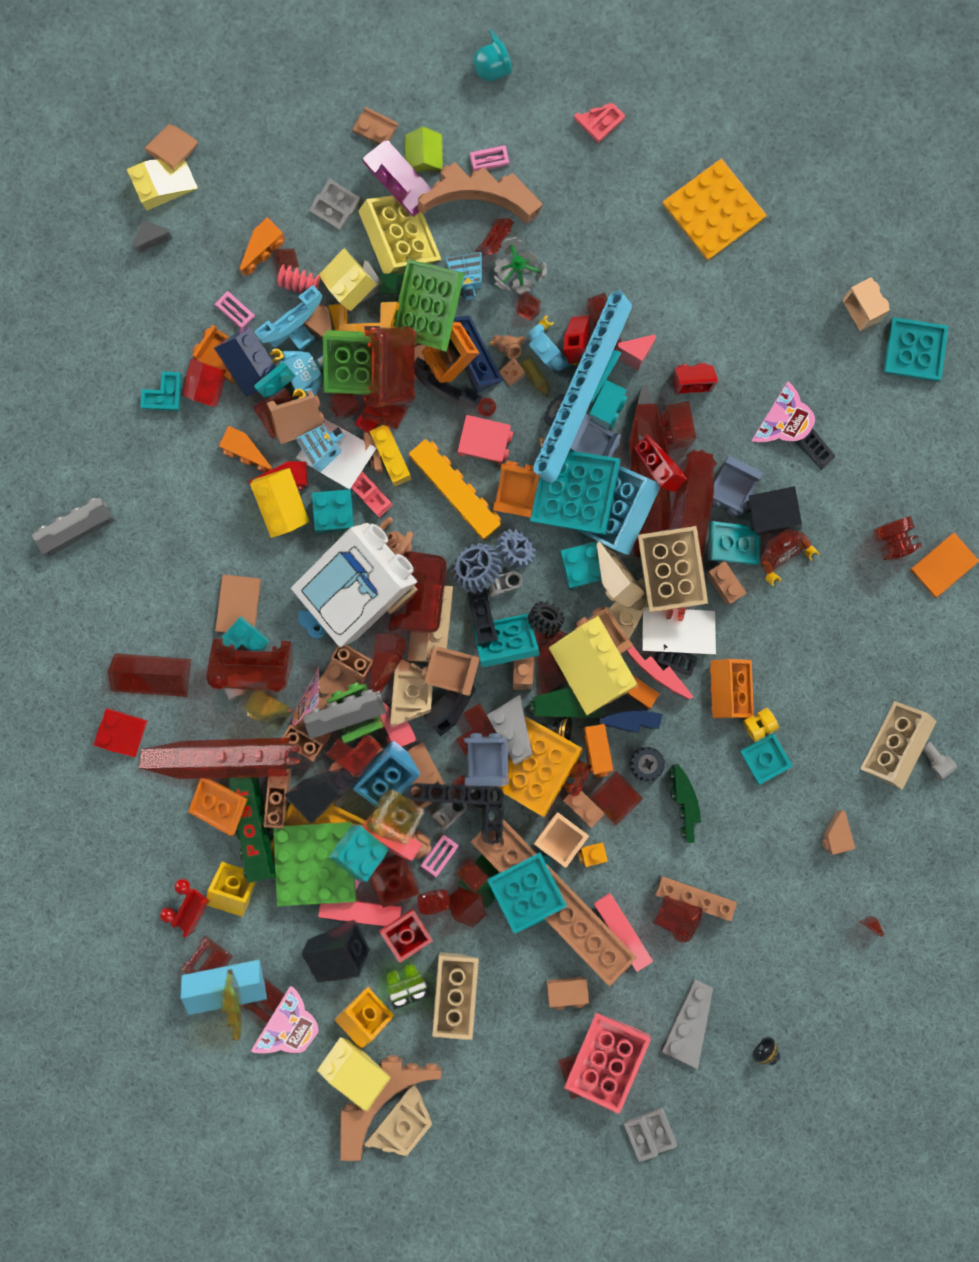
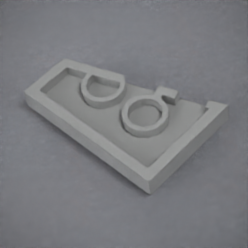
M519 695L487 715L495 731L500 733L501 737H507L508 754L515 765L533 755L525 722V713L522 707V698Z

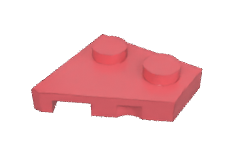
M613 103L604 105L602 108L590 109V112L581 115L580 113L574 115V120L598 144L625 119V115Z

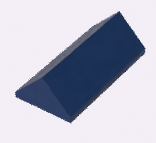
M470 315L454 317V322L462 324L479 352L465 368L476 393L478 394L502 382L503 380ZM450 339V342H451V344H452V346H453V348H454V350H455V352H456L458 358H460L461 355H460L459 351L457 350V348L455 347L454 343H453L452 340Z

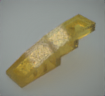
M228 969L222 995V1012L227 1013V1026L232 1027V1040H240L242 1028L241 994L232 969Z

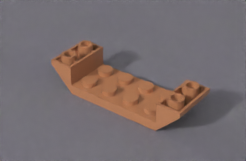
M348 645L337 646L331 656L330 664L319 680V703L315 708L319 707L320 710L326 709L327 700L332 698L330 694L339 690H342V693L349 690L348 686L358 682L359 685H362L374 661ZM302 718L295 726L290 725L280 742L314 762L333 732L310 739Z

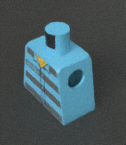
M481 252L446 258L447 269L465 273L461 291H464L465 300L476 298L475 289L481 288L482 285Z
M321 425L297 437L296 440L311 464L321 472L341 453V449L336 442L345 437L339 427L329 432L324 425Z

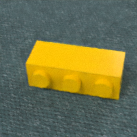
M384 424L369 431L394 487L411 480L410 472L388 425Z

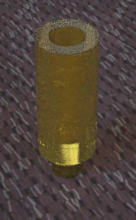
M532 357L521 363V366L535 389L540 390L542 395L549 391L546 387L548 382Z

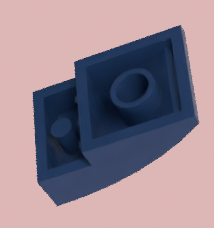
M649 711L621 712L601 718L597 721V724H605L608 727L633 733L639 732L640 726L657 730L660 728L663 714Z

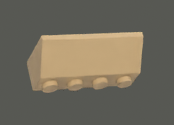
M415 585L417 592L414 595L407 661L429 663V660H426L429 648L433 649V645L447 649L453 586Z
M894 701L860 769L889 785L903 790L937 721L926 712Z
M439 953L433 1037L472 1040L479 958L455 953Z

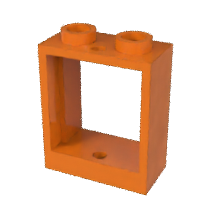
M453 322L450 339L461 357L449 369L439 355V349L426 346L421 351L425 362L430 366L435 378L439 382H452L479 354L460 322Z
M605 724L583 728L591 774H596V777L608 776L609 771H613Z

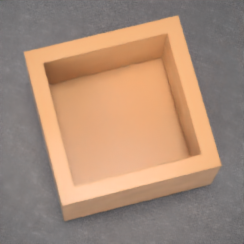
M872 277L851 287L842 299L860 332L880 322L890 311L887 299L883 298L878 283L874 282Z
M556 811L533 843L566 868L589 835Z

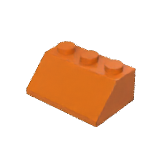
M710 660L711 710L713 718H749L754 716L752 660Z

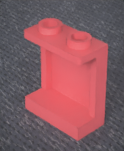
M466 415L458 455L464 457L468 455L495 461L499 465L503 464V460L507 461L509 450L506 449L507 442L511 443L513 431H510L511 425Z

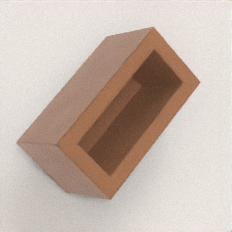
M725 561L706 574L726 606L746 594V591Z
M577 786L562 799L591 828L605 814Z
M585 976L546 980L549 1007H553L554 1010L565 1009V1006L573 1005V1008H581L589 1003Z

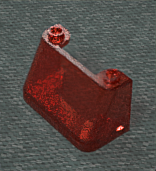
M364 326V336H369L371 342H368V347H372V386H368V390H371V392L364 395V404L376 408L411 404L416 396L414 390L416 332L411 326Z
M409 551L402 554V556L413 567L411 575L417 581L414 585L417 588V592L407 602L406 614L399 613L393 615L390 620L389 631L398 633H434L440 627L447 563L439 555Z
M213 638L206 673L207 683L214 689L272 690L275 692L284 690L293 667L291 641H281V646L279 648L273 646L272 652L237 651L234 645H230V647L224 645L223 639Z

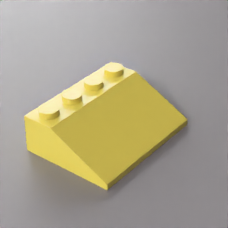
M394 196L366 199L358 212L383 273L404 274L408 259L427 264H433L442 260L423 214L419 212L416 216H411Z
M599 616L580 626L549 647L586 715L638 687Z

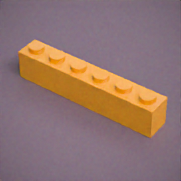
M425 439L409 453V457L480 538L485 541L501 527V518L496 512L491 513L487 508L489 506L482 497L479 499L474 494L476 493L474 487L470 483L466 485L462 480L464 478L457 469L454 471L451 468L450 460L445 455L441 456L437 452L439 448L433 441L429 443Z

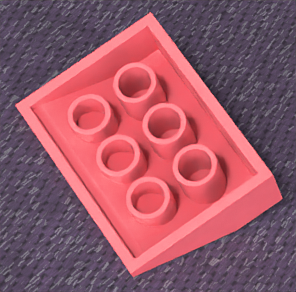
M596 1013L564 1088L620 1114L650 1043V1034Z

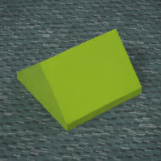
M422 126L405 135V160L415 171H441L443 169L442 134Z

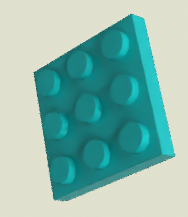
M892 317L883 373L940 382L942 380L949 326Z
M529 613L493 620L498 639L495 642L479 645L475 626L473 625L482 667L539 656L533 628L530 627L531 624H528L529 619L527 617Z
M541 853L487 880L514 934L567 907Z

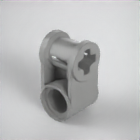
M515 571L499 574L500 579L494 580L497 589L495 590L494 584L489 585V597L518 590L522 586L521 575ZM513 576L519 578V583L516 586H512L508 582Z
M447 803L431 817L432 819L435 818L442 826V830L445 831L465 812L467 804H463V809L457 811L454 809L453 803Z

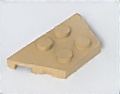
M396 655L391 727L431 712L432 685L424 684V679H421L423 669L414 663H408L399 655Z
M412 1084L368 1138L364 1144L366 1147L370 1148L372 1146L380 1148L382 1151L396 1152L399 1155L407 1156L430 1128L432 1121L416 1084Z

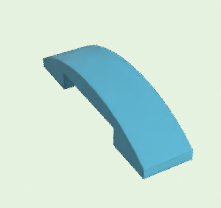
M314 285L298 296L302 302L273 325L268 320L254 331L262 343L271 342L288 335L311 316L322 299V294Z

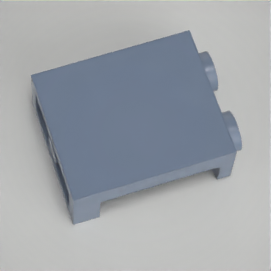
M585 413L570 451L612 457L614 450L620 444L619 439L621 435L618 433L614 434L591 421V416Z
M728 456L706 499L710 501V505L716 508L721 506L727 509L726 512L728 514L740 516L744 512L745 501L749 500L748 495L752 494L763 472Z
M482 733L470 734V737L465 738L464 743H468L469 777L465 778V785L504 786L509 784L507 737H501L500 733H491L489 737H482Z

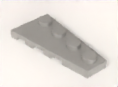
M694 979L661 1051L698 1069L713 987Z

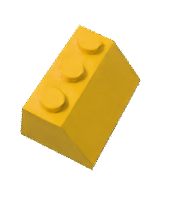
M290 468L254 479L250 483L271 538L288 533L310 522Z

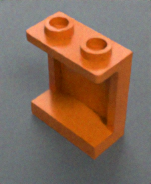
M214 325L207 328L203 334L202 341L193 349V358L227 370L214 347L229 338V336L219 331ZM227 370L224 377L233 384L235 380Z
M506 461V463L501 464L500 469L502 470L493 510L531 517L539 476L534 472V465L525 464V467L517 466V462Z

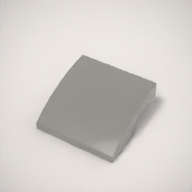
M329 178L321 194L316 196L309 211L342 230L362 198Z
M663 1107L624 1123L639 1162L656 1157L658 1153L676 1148L678 1145Z

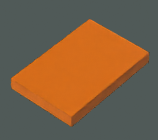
M954 532L910 570L932 596L937 598L975 566L979 560Z
M201 776L188 812L227 835L234 836L247 799L210 778Z

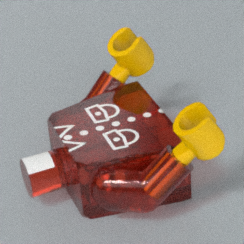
M788 528L767 543L761 556V561L765 573H767L765 580L772 586H774V580L779 583L781 582V577L774 573L775 569L803 551V549H805L804 554L810 560H813L811 558L813 553L819 556V552L811 546L805 533L802 531H792Z

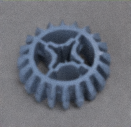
M478 543L477 546L471 544V548L465 547V551L463 553L459 552L460 556L454 558L456 563L452 564L453 570L451 571L453 580L460 588L467 592L471 591L474 594L477 590L482 592L483 588L489 589L490 584L495 585V579H500L498 573L502 572L501 566L503 565L500 560L501 558L498 552L487 544L482 545Z

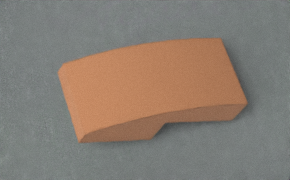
M364 433V439L362 440L365 441V451L370 445L376 447L372 437L368 433ZM376 447L373 453L374 457L370 458L371 468H375L376 473H384L382 460Z

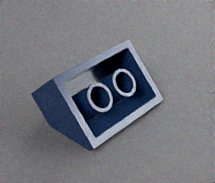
M243 327L214 347V350L245 397L258 392L254 385L276 368L251 327Z

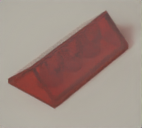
M115 653L108 669L111 691L188 697L191 659Z

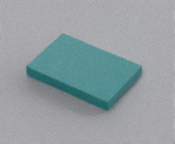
M709 522L708 560L760 565L761 535H755V531H751L750 526Z

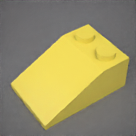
M160 159L142 162L127 169L146 211L198 189L185 160L175 170L171 169Z
M345 248L319 274L328 290L349 311H352L377 285Z
M341 1037L317 1070L331 1085L365 1111H368L391 1078L352 1040Z

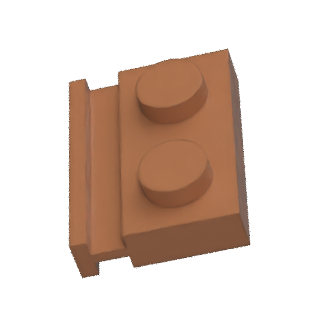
M364 107V111L357 120L353 132L380 145L385 140L390 142L398 127V123Z

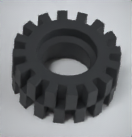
M540 601L534 604L527 619H529L528 624H531L530 627L535 628V632L540 631V635L546 634V636L550 637V635L555 636L565 622V616H563L564 613L562 611L559 612L560 608L554 607V604L549 605L547 601L545 603Z

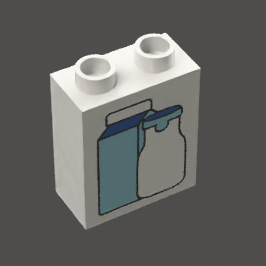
M365 523L350 528L291 587L292 591L339 647L357 640L417 583L416 579L411 575L413 572L411 563L400 554L395 555L385 544L388 541L387 535L375 524L369 525Z

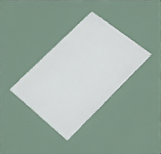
M324 419L325 423H322L329 432L339 427ZM340 428L345 437L336 442L341 449V453L321 473L350 489L373 455L376 447L370 445L365 451V441ZM301 449L296 458L302 462H307L310 467L317 470L311 464L303 449Z
M646 607L643 612V650L716 654L715 611L673 609L649 613V608Z

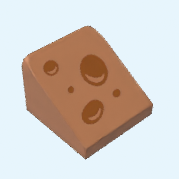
M515 358L499 371L509 387L525 376L524 370Z

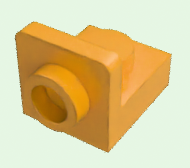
M603 842L581 847V852L578 853L580 864H584L586 868L591 865L608 862Z

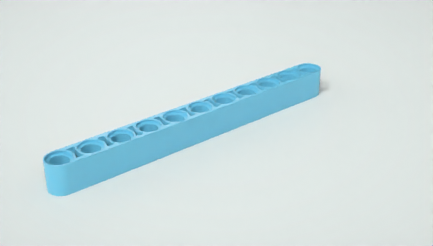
M615 291L609 296L534 464V472L547 483L555 481L560 473L632 309L631 302L621 291Z

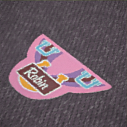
M789 382L786 383L752 441L768 442L778 438L785 441H798L805 438L812 430L815 422L814 413L806 404L800 401L798 392Z
M319 667L294 711L292 717L293 726L298 724L304 715L310 713L319 703Z
M290 987L253 1046L252 1052L272 1053L283 1050L288 1053H300L305 1051L318 1034L316 1020L309 1012L305 1011L303 1001L293 987Z

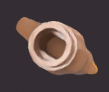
M496 335L492 338L490 345L496 347L498 351L504 353L510 359H513L521 354L520 345L525 342V337Z

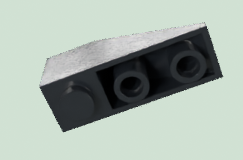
M472 685L470 696L450 690L431 705L430 713L423 715L440 737L458 722L476 690L474 685Z

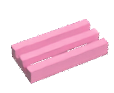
M506 145L469 153L473 172L479 171L483 167L488 170L510 164ZM503 152L502 155L489 156L483 159L475 160V157Z
M228 291L215 303V306L241 329L255 318V315ZM230 298L248 317H244L226 299ZM224 303V304H225L228 308H230L238 317H240V318L243 320V322H242V323L239 322V321H238L230 312H228L221 304Z
M443 834L421 864V867L437 877L459 845ZM444 840L447 841L430 867H428L426 864ZM451 844L453 848L436 871L432 870Z

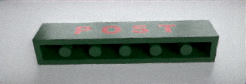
M245 762L228 766L226 778L228 783H230L231 790L247 799L236 831L241 845L240 856L244 861V877L247 883L276 878L268 827H264L265 811L256 762Z

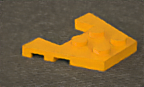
M382 302L380 323L347 324V308L342 304L329 305L336 331L389 333L395 321L396 310L399 309L398 302Z

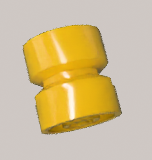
M768 708L757 712L756 717L750 716L742 721L747 733L754 742L763 739L766 733L771 734L779 729L774 715Z

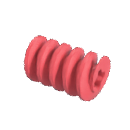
M283 264L278 275V286L280 288L284 286L286 290L292 288L293 292L299 291L300 294L312 285L318 289L320 275L313 279V273L311 272L306 277V270H303L300 275L299 268L292 272L291 265L285 270V265Z

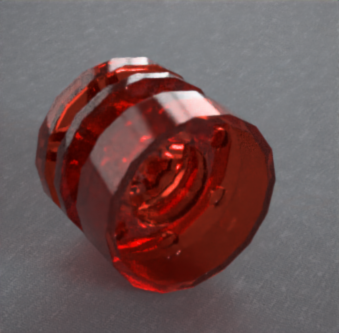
M911 516L872 530L876 542L886 541L887 545L879 549L880 552L890 551V553L882 556L883 561L896 560L908 556L923 547L921 542L912 545L911 541L918 539L919 535L909 536L908 532L916 528Z

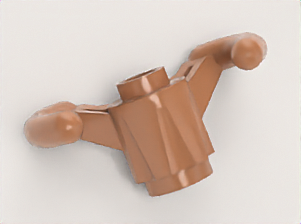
M386 518L378 527L384 531L393 522V518ZM392 531L387 534L388 541L385 544L395 555L406 556L410 553L412 549V532H407L405 537L398 531Z

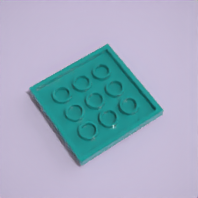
M569 450L555 481L547 483L539 476L530 522L606 535L621 459Z

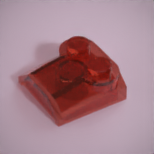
M616 770L588 797L615 825L623 820L643 799Z
M665 896L663 904L653 920V924L672 932L675 940L682 943L688 942L692 939L699 926L703 908Z

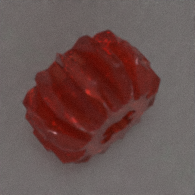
M435 889L419 894L417 896V908L420 914L432 915L448 910L450 898L447 890Z

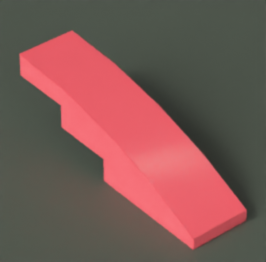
M361 471L351 489L380 518L393 504Z
M634 646L625 651L638 667L653 680L687 700L693 697L670 667L662 670L651 656L644 660Z
M611 893L596 901L594 905L609 929L637 957L632 963L636 972L652 963L653 960Z
M358 900L355 902L324 903L319 905L318 917L342 921L355 920L357 923L387 926L400 917L401 907L360 902Z

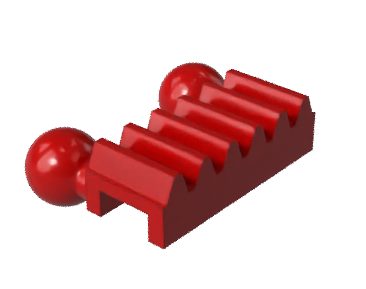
M179 879L174 885V890L180 895L185 894L186 897L177 914L174 909L166 907L161 910L160 919L164 923H171L173 928L178 926L184 931L182 936L185 938L195 931L194 928L198 925L197 922L201 919L200 916L203 915V911L207 908L206 905L210 901L197 889H190V883L186 879Z

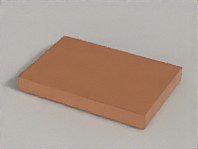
M222 575L216 632L226 633L240 616L256 627L262 579Z

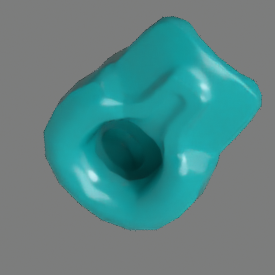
M489 29L492 44L477 50L473 56V63L478 76L484 81L492 82L503 76L510 75L512 73V65L505 44L499 40L498 35H495Z

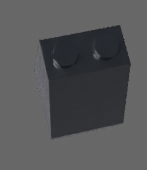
M795 486L748 495L749 501H745L747 513L751 512L752 519L749 520L750 529L755 531V535L801 529L802 520Z
M340 768L306 778L286 792L284 796L312 824L327 812L356 783V780L350 772Z
M351 920L308 939L302 951V957L309 966L311 974L315 977L317 983L359 977L370 948L356 921Z

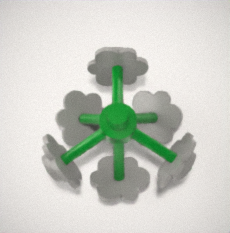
M516 237L503 241L501 250L505 254L512 253L514 258L512 263H508L506 258L502 260L496 259L494 272L497 273V276L494 275V278L497 280L495 284L498 286V289L501 288L504 291L506 288L510 291V287L505 283L514 272H518L519 279L513 281L512 290L516 291L517 294H523L531 290L530 287H532L533 282L523 278L522 271L525 273L530 271L536 272L535 280L539 283L541 278H545L547 268L546 263L543 261L536 268L535 263L538 261V256L532 254L530 250L526 251V253L522 252L517 256L516 251H518V247L522 245V242L517 240Z

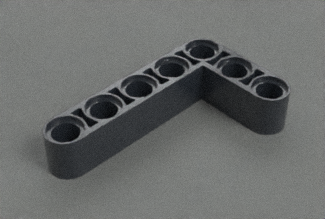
M414 783L406 788V796L411 801L482 804V840L490 845L498 844L502 840L504 792L499 787ZM413 787L420 789L421 793L417 798H414L411 794ZM434 787L440 791V796L437 799L431 796V790ZM454 788L459 791V797L456 800L450 795ZM473 789L479 794L478 799L475 801L470 797V792ZM493 790L498 794L496 801H492L489 796ZM492 810L497 813L495 821L489 819V813ZM491 830L496 833V838L493 841L488 839V833Z

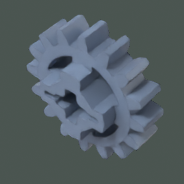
M508 529L499 536L500 538L496 541L498 543L496 549L501 551L498 555L504 557L502 561L509 562V567L514 565L515 569L519 567L524 569L533 562L535 558L533 553L536 549L531 547L534 543L528 541L529 536H523V531L518 533L517 529L513 531Z

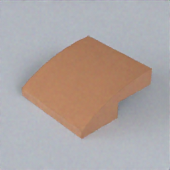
M168 124L145 147V151L156 160H162L171 169L175 170L198 147V142L184 131Z

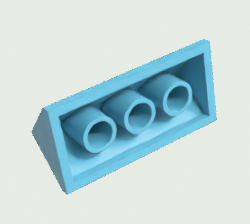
M260 959L182 975L181 1000L188 1015L267 999Z

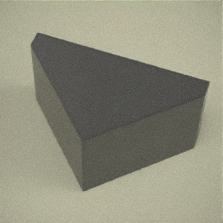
M142 220L133 245L140 254L173 239L167 228Z

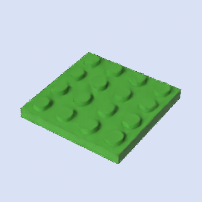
M408 259L398 300L399 309L396 310L391 333L403 334L404 339L447 351L465 273Z
M352 822L284 826V828H273L277 906L356 901L355 878L329 858L352 825Z

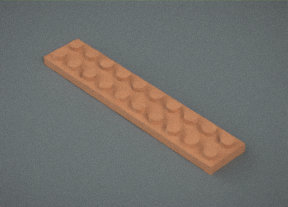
M504 819L503 837L500 843L495 845L486 844L482 840L481 832L471 841L500 873L537 854ZM489 831L488 839L490 841L495 840V831ZM547 865L567 907L544 919L610 986L637 957Z

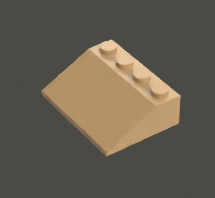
M696 526L638 535L649 613L708 604Z

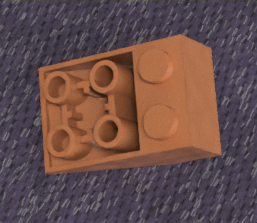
M423 742L407 750L420 772V776L412 784H445ZM413 787L411 790L412 796L414 798L419 797L420 789ZM435 787L431 790V796L434 799L440 796L439 789ZM408 799L414 812L433 803L411 801Z

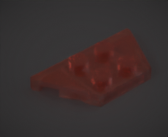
M560 630L555 636L550 635V637L546 636V634L540 635V631L535 632L539 649L538 665L541 695L549 693L567 681L549 649L550 646L568 635V633Z

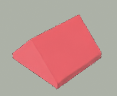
M650 335L618 343L616 351L621 352L618 360L638 371L651 351L656 336Z

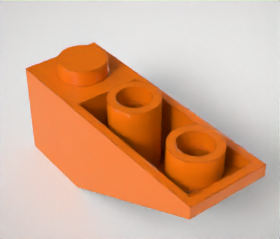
M268 217L253 230L239 268L244 277L247 274H252L261 261L265 262L274 249L277 250L284 244L285 237L283 232Z
M228 426L219 444L224 455L230 458L236 456L240 458V462L248 466L252 463L257 466V470L263 473L273 469L246 433Z

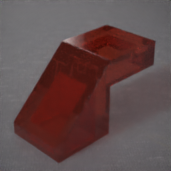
M469 856L455 869L456 873L474 892L488 880L487 874Z

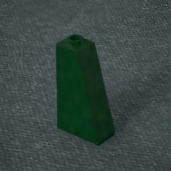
M571 687L532 697V701H529V712H532V716L604 718V706L586 715Z

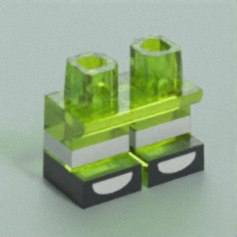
M414 963L404 967L407 976L400 979L397 970L387 973V989L394 1010L411 1004V1001L414 1003L430 995L421 972H418Z

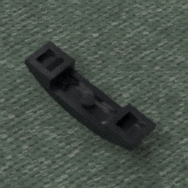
M417 357L411 366L413 373L419 381L438 397L462 407L476 408L482 396L467 387L461 392L447 382H439L434 374L431 373L432 369L421 358Z
M483 588L482 592L477 590L475 594L471 591L467 592L478 644L498 641L486 588Z

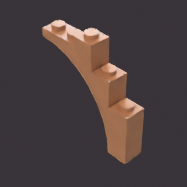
M455 162L450 166L446 165L441 170L440 181L436 182L429 192H424L419 196L417 210L424 214L431 208L445 202L461 199L486 201L507 209L526 224L541 212L543 206L513 172L508 176H503L497 182L484 167L479 171H474L469 177Z
M387 1055L386 1058H383L382 1070L391 1078L368 1111L358 1107L356 1103L346 1104V1107L342 1108L341 1161H361L367 1128L381 1106L394 1094L412 1084L425 1080L441 1079L442 1067H438L436 1063H427L426 1067H418L417 1063H407L406 1066H402L403 1058H398L397 1055Z

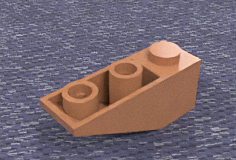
M269 768L264 827L284 828L288 799L284 794L290 790L292 769Z

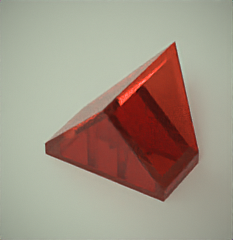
M460 886L446 899L454 920L472 928L487 915L482 895L463 889Z

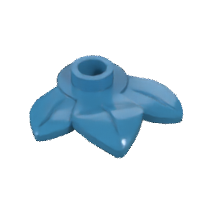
M304 610L299 611V623L303 628L307 629L309 636L314 639L322 638L326 634V630L312 613ZM318 626L320 630L315 631L313 628Z

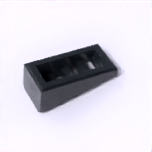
M813 428L805 438L795 442L821 470L836 457ZM811 437L812 440L807 444L805 441ZM816 442L818 445L812 450L810 446ZM821 448L823 451L816 456L815 452ZM826 453L828 456L821 462L820 458Z
M656 652L654 660L658 665L666 668L670 667L672 670L692 676L697 661L696 657L682 652H667L663 660L665 652ZM675 654L672 663H669L671 655ZM679 656L682 657L680 665L676 666ZM686 659H689L687 668L683 669Z

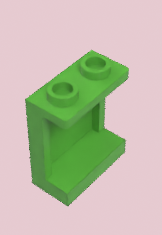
M358 682L348 686L349 690L342 693V690L330 694L332 698L328 699L327 703L337 701V704L344 703V698L353 695L355 699L362 697L361 693L368 690L367 685H359ZM380 716L342 728L344 735L341 737L343 742L347 743L384 726Z

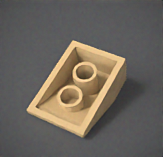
M601 542L597 543L602 583L607 590L605 594L610 600H615L620 606L623 604L628 608L631 607L646 592L618 555Z

